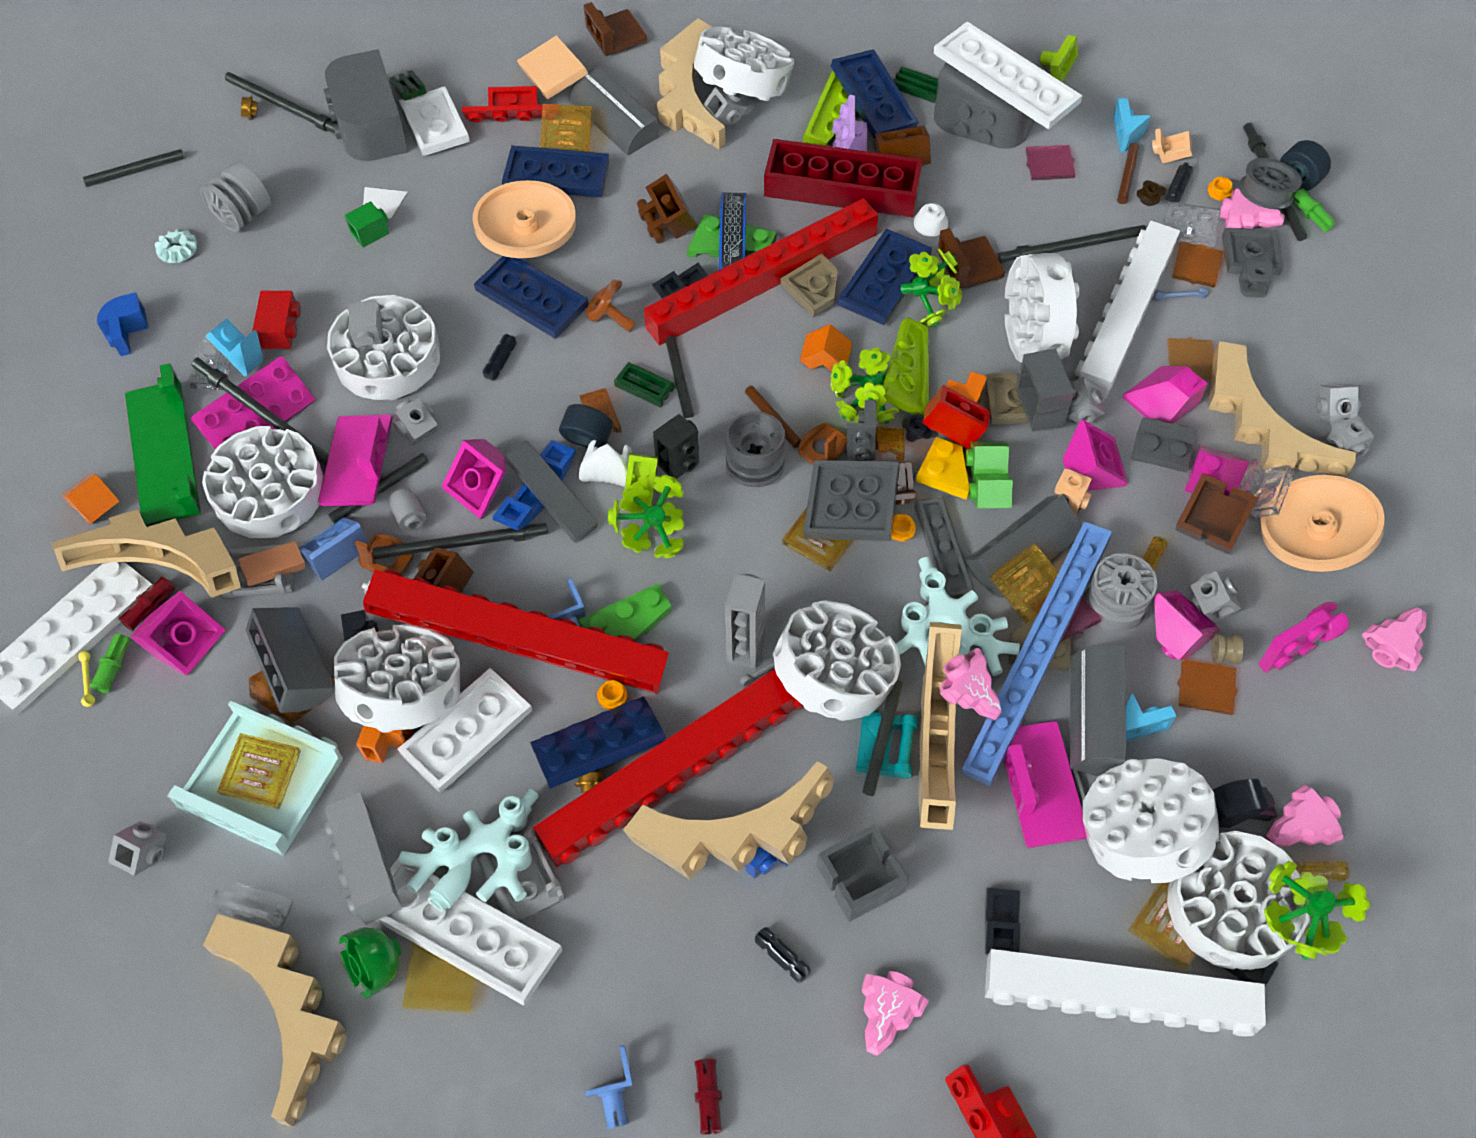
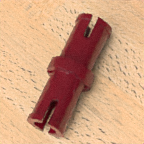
M161 576L148 591L136 597L137 601L118 620L133 632L175 590V587Z
M706 1059V1074L703 1060H696L694 1066L696 1068L698 1092L694 1096L695 1102L699 1103L700 1134L711 1135L710 1119L712 1131H714V1134L722 1132L719 1109L722 1093L718 1090L716 1059Z

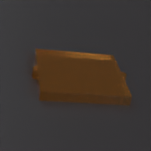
M1181 241L1172 278L1191 282L1192 285L1200 284L1215 288L1223 251L1205 247L1203 244L1195 245Z
M1191 337L1187 339H1167L1169 366H1187L1203 380H1211L1214 354L1212 340H1196Z
M1183 659L1181 661L1180 679L1177 681V685L1180 686L1178 706L1233 715L1234 698L1238 692V689L1235 688L1236 668Z

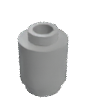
M407 488L395 491L390 496V508L399 527L405 531L418 530L422 527L427 517L417 495Z

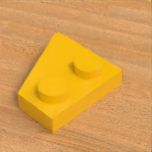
M935 437L917 473L915 482L967 500L970 489L962 446Z

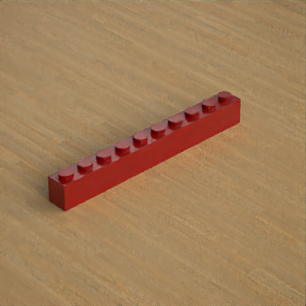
M862 198L645 307V328L660 346L666 343L665 341L670 335H675L676 338L780 285L782 277L816 256L822 254L829 260L876 236L878 213Z
M384 569V571L374 570L363 599L366 613L605 680H615L623 685L658 694L669 652L665 651L662 646L654 643L643 645L636 643L629 636H611L597 627L586 629L576 626L577 624L569 619L554 620L547 618V615L540 611L531 610L529 613L519 610L516 605L508 602H501V604L490 602L487 597L480 594L469 596L460 593L458 589L451 586H443L442 588L433 586L423 578L414 577L412 580L401 577L400 573L390 569Z
M775 669L533 826L538 841L556 867L563 863L565 865L572 863L579 857L581 851L590 845L592 847L599 845L606 839L607 834L614 829L626 827L642 805L653 809L662 797L668 793H677L685 786L686 781L695 775L697 777L704 775L710 770L713 763L721 758L722 760L728 759L737 751L739 746L745 742L751 743L760 737L763 730L771 725H779L786 719L787 714L796 708L801 710L804 706L787 692Z

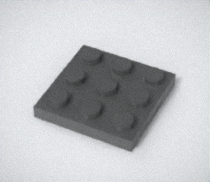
M814 460L803 531L805 539L891 541L900 471L899 462Z

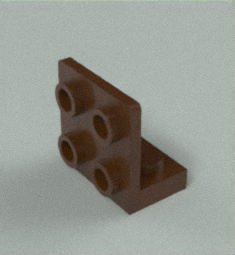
M592 2L583 5L586 28L605 56L647 41V35L628 9L604 17L602 11L597 10Z
M950 228L940 230L938 249L940 248L944 254L949 251L951 255L956 256L955 260L958 264L954 268L958 273L955 274L949 265L945 268L950 277H954L956 281L960 282L959 289L1004 277L1005 272L987 237L982 236L960 242L957 237H954ZM937 249V252H938V254H939V256H940V258H941V260H942V262H943L944 259H943V257L941 256V254L939 253V251H938V249Z

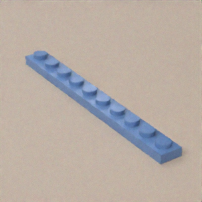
M1084 521L999 692L998 698L1002 713L997 720L986 719L962 767L963 775L988 786L992 785L1006 756L1008 746L1012 744L1091 581L1095 569L1107 548L1112 531Z

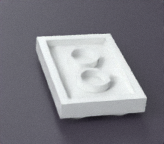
M445 86L406 101L403 99L399 100L401 109L423 156L470 142L468 133Z

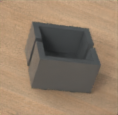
M1056 348L1024 354L1020 367L1021 373L1018 374L1015 389L1032 432L1064 426L1067 415L1070 413L1072 399L1076 395L1075 385L1073 381H1069L1066 374L1064 359H1060Z
M875 824L818 853L817 868L830 890H835V898L849 922L906 892L909 879L894 854L888 857L890 848Z

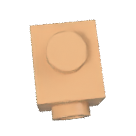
M1161 128L1155 130L1156 139L1152 140L1154 154H1159L1162 164L1192 156V141L1189 131L1164 137Z
M1064 469L1054 492L1069 498V505L1077 516L1080 508L1086 510L1092 494L1087 492L1092 478L1069 469Z

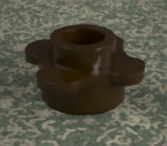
M1146 180L1143 182V187L1137 190L1136 195L1144 205L1154 206L1160 203V197L1166 194V188Z

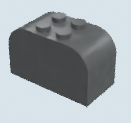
M379 49L343 56L332 61L325 70L328 88L323 90L327 104L332 103V105L328 106L332 122H337V124H333L337 139L342 138L346 152L351 157L362 161H371L408 153L400 115Z
M945 62L938 77L934 108L935 123L948 133L996 148L1010 149L1021 145L1026 140L1035 120Z

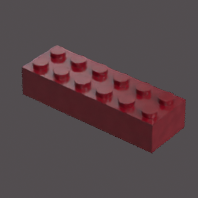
M773 139L764 173V197L845 208L864 198L877 213L913 218L923 159Z

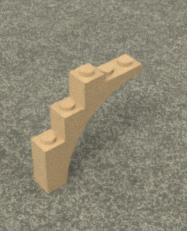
M697 18L660 48L661 67L664 68V71L659 74V89L663 98L657 102L658 121L675 132L684 127L688 132L694 133L706 143L721 149L726 144L725 125L706 110L694 89V80L697 74V70L694 68V58L700 34L705 29L712 27Z
M1218 342L1212 357L1208 409L1236 414L1234 441L1262 445L1261 472L1274 476L1289 477L1293 469H1300L1304 472L1312 471L1347 477L1356 462V452L1330 446L1292 427L1271 408L1259 392L1248 366L1247 346Z
M137 509L108 518L110 525L51 542L62 572L93 564L133 561L158 564L185 573L200 583L211 598L241 588L235 564L215 528L185 536L176 518L146 527Z
M930 622L925 674L923 675L921 695L922 723L919 743L918 803L921 828L953 830L956 807L954 771L956 703L950 704L940 695L941 690L939 688L947 677L943 671L944 666L950 659L960 653L961 624Z
M817 761L799 782L780 797L758 809L734 817L715 820L681 819L659 813L642 805L624 828V832L634 844L690 880L696 872L703 869L709 854L740 872L745 865L753 860L758 846L790 865L792 860L798 857L806 846L808 838L802 829L803 824H807L812 819L814 809L821 799L826 798L830 794L834 779L828 767Z
M217 914L203 946L213 955L238 965L252 975L261 985L274 1008L281 1032L283 1064L280 1089L271 1117L280 1124L293 1127L296 1119H300L304 1113L307 1103L305 1096L310 1084H314L318 1078L320 1059L333 1063L336 1054H340L345 1046L346 1029L338 1021L311 1013L320 1004L322 986L314 977L288 970L289 967L295 964L299 953V944L290 934Z

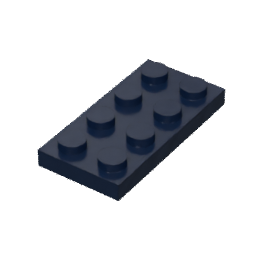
M874 49L832 60L830 65L847 95H855V108L862 120L867 123V128L874 140L877 133L917 127L919 123Z
M511 145L502 178V185L515 181H540L558 187L567 195L601 198L610 161L609 154Z
M886 228L838 297L837 305L885 325L905 295L901 293V284L912 283L913 278H916L918 275L917 272L910 270V256L913 254L920 255L921 252H927L931 256L932 247Z
M502 256L474 283L475 291L554 339L589 305L588 298L520 258Z
M642 696L581 722L574 723L564 729L531 741L530 744L549 789L658 745L665 741L666 737L647 700Z

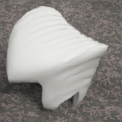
M592 440L588 445L579 468V480L582 482H610L625 488L629 454L632 453L630 446L625 445L623 453L620 455L608 443L599 448L594 447L596 440Z

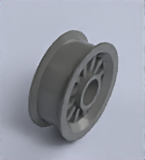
M1257 158L1247 164V175L1241 178L1239 189L1243 196L1252 203L1264 208L1277 210L1287 208L1293 203V192H1296L1301 187L1302 180L1297 171L1286 163L1271 158Z

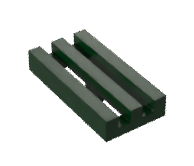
M901 66L899 73L897 72L895 79L893 78L899 91L935 103L938 79Z
M412 70L407 71L409 75L407 77L403 73L399 74V80L394 76L390 77L392 86L405 101L427 93L424 83ZM402 85H405L410 93L407 94Z
M630 362L625 365L614 380L615 387L660 408L663 405V400L668 399L669 392H673L675 389L673 382ZM628 372L631 373V374H633V375H635V376L640 377V379H637V378H635V377L629 375ZM649 382L663 388V390L650 385Z

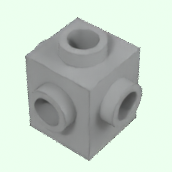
M719 87L713 89L703 104L715 119L729 126H735L747 108L741 100L742 96L740 93L729 95L723 91V88Z
M1084 376L1074 381L1076 395L1072 399L1070 413L1067 415V418L1076 423L1082 420L1092 423L1095 419L1105 414L1103 407L1104 396L1100 389Z
M1348 383L1320 385V398L1316 402V410L1320 419L1329 421V425H1333L1340 419L1346 418L1348 420L1358 416V412L1361 409L1358 386Z
M419 397L412 402L410 399H407L396 407L397 411L393 418L395 420L393 425L399 435L402 437L406 436L412 445H415L436 431L438 424L433 418L435 414L427 402L422 403Z
M1358 415L1348 420L1343 418L1334 423L1325 444L1356 452V459L1369 451L1368 447L1375 436L1370 427Z
M1215 571L1201 576L1196 583L1190 585L1195 595L1192 597L1195 607L1214 623H1218L1242 610L1235 595L1238 593V588L1230 577L1225 578Z
M139 821L114 834L108 862L135 876L160 862L164 855L163 846L166 834L148 823Z

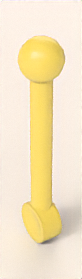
M82 651L78 655V659L82 662L84 696L81 699V703L85 707H91L95 703V697L91 695L89 687L88 661L91 655L87 651Z

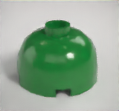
M373 927L355 929L340 937L339 944L345 942L346 950L340 952L344 968L354 987L361 983L362 987L366 990L360 994L365 998H369L387 988L397 976L399 969L398 957L401 956L402 952L398 941L394 937L389 938L384 931Z

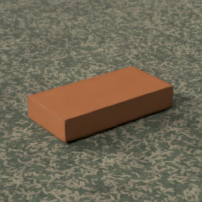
M296 541L238 559L248 587L275 579L276 574H283L284 576L306 569Z

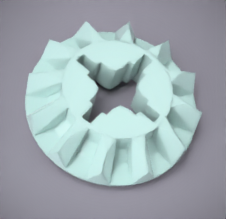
M179 228L175 232L167 230V235L159 236V241L155 243V252L164 262H183L195 253L197 241L195 236L191 235L188 230L181 231ZM172 243H173V244L180 243V245H178V246H177V245H173V246L171 247V244H172Z

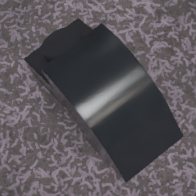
M1259 779L1238 780L1212 790L1215 796L1219 827L1231 828L1247 819L1270 821L1278 817L1274 808V798L1267 787L1261 786Z

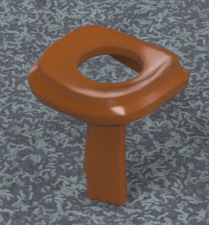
M613 279L606 287L596 293L587 306L586 313L588 319L593 322L598 321L604 314H607L620 327L629 332L635 322L610 304L614 293L623 284L621 280Z
M822 423L808 431L799 443L798 452L813 465L814 460L836 461L847 449V435L827 423ZM827 439L825 441L824 454H819L814 450L813 444L815 441Z
M387 534L374 535L368 544L357 540L355 542L359 552V565L370 572H374L375 569L380 571L390 569L402 575L411 563L414 554L398 556L397 561L393 565L385 567L376 563L373 548L403 544L404 542Z

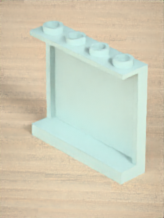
M230 701L228 705L233 714L183 789L174 785L167 796L177 808L284 856L341 764L343 757L337 749L338 745L329 738H315L311 736L312 734L307 729L295 725L292 728L285 725V722L276 715L269 714L267 717L260 714L257 708L244 702L242 705ZM241 736H245V737H249V738H253V739H257V740H261V741H265V742H269V743H273V744H277V745H281V746L293 748V749H296V750H295L294 756H293V758H292V755H293V752H294V750H292V749H288V748H284V747H280V746H276V745H272V744H268V743H264V742H260V741H256V740H252V739H248V738H244L243 740H242V738H241V740H240V737H241ZM263 747L268 748L270 753L268 754V751L263 750ZM243 751L283 762L279 766L243 757L242 755H244ZM243 758H244V759H248V760H252V761H256V762H259V763H254V762H251V761L243 760ZM242 761L249 762V763H253V764H257L258 766L252 765V764H248V763H244V762H242ZM264 763V764L276 766V767H279V768H274V767H270V766H266V765H262V764ZM245 765L271 771V773H268L270 777L244 771L247 769ZM261 766H265V767L277 769V771L271 770V769H267V768H264V767H261ZM238 771H242V772L254 774V776H253V775H249V774H245V773H241V772H238ZM237 773L243 774V775H247V776H251V777H253V778L246 777V776H242V775H238ZM258 776H262V777L274 779V781H273V780H269V779H265V778H261V777H258ZM241 778L268 785H265V789L238 782L242 781ZM257 778L263 779V780H267V781H271V782H273V783L266 782V781H262V780H258ZM233 783L239 784V785H243V786H247V787H249V788L242 787V786H238V785H234ZM221 786H222V789H224V790H228V791L240 793V794H243V795H239V794H235V793L223 791V790H220V788H221ZM232 786H236V787L248 789V791H247V790H243V789H239V788H235V787H232ZM253 788L259 789V790H263V791H267V792H269V793L262 792V791H258V790H254ZM252 791H256V792L268 794V796H267V795H263V794H259V793H255V792H252ZM247 796H251V797H255V798H259V799H263V800H267V801H271V802H275V801H276V804L270 803V802H266V801H262V800H258V799H254V798H250V797H247Z

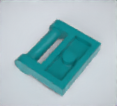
M872 712L869 716L862 718L855 772L867 774L882 713ZM907 714L902 716L895 715L892 728L901 730L898 763H888L892 736L891 728L880 776L901 779L912 777L913 767L910 765L913 734L918 726V718L916 716Z

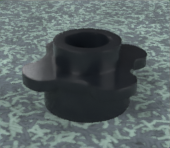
M914 414L902 421V427L906 430V439L908 441L915 442L917 439H930L932 437V430L922 423L923 415Z

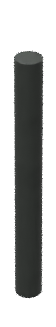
M178 149L84 176L83 181L87 187L185 158L182 150Z
M670 335L665 342L684 418H690L694 416L679 350L675 335Z
M423 453L419 454L381 479L377 496L428 463L426 456ZM362 505L340 506L328 514V516L335 524Z
M900 680L896 681L886 698L862 791L863 794L868 796L875 795L903 685Z

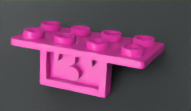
M282 356L237 385L283 421H287L315 400L314 396ZM225 393L191 417L192 422L215 450L220 444L236 433L257 426H270L271 429H275L228 393Z
M390 414L338 417L318 502L320 506L375 504L393 420Z
M1053 721L1020 726L1012 744L1008 746L1004 764L1026 847L1034 848L1087 839L1083 824V811L1058 723Z

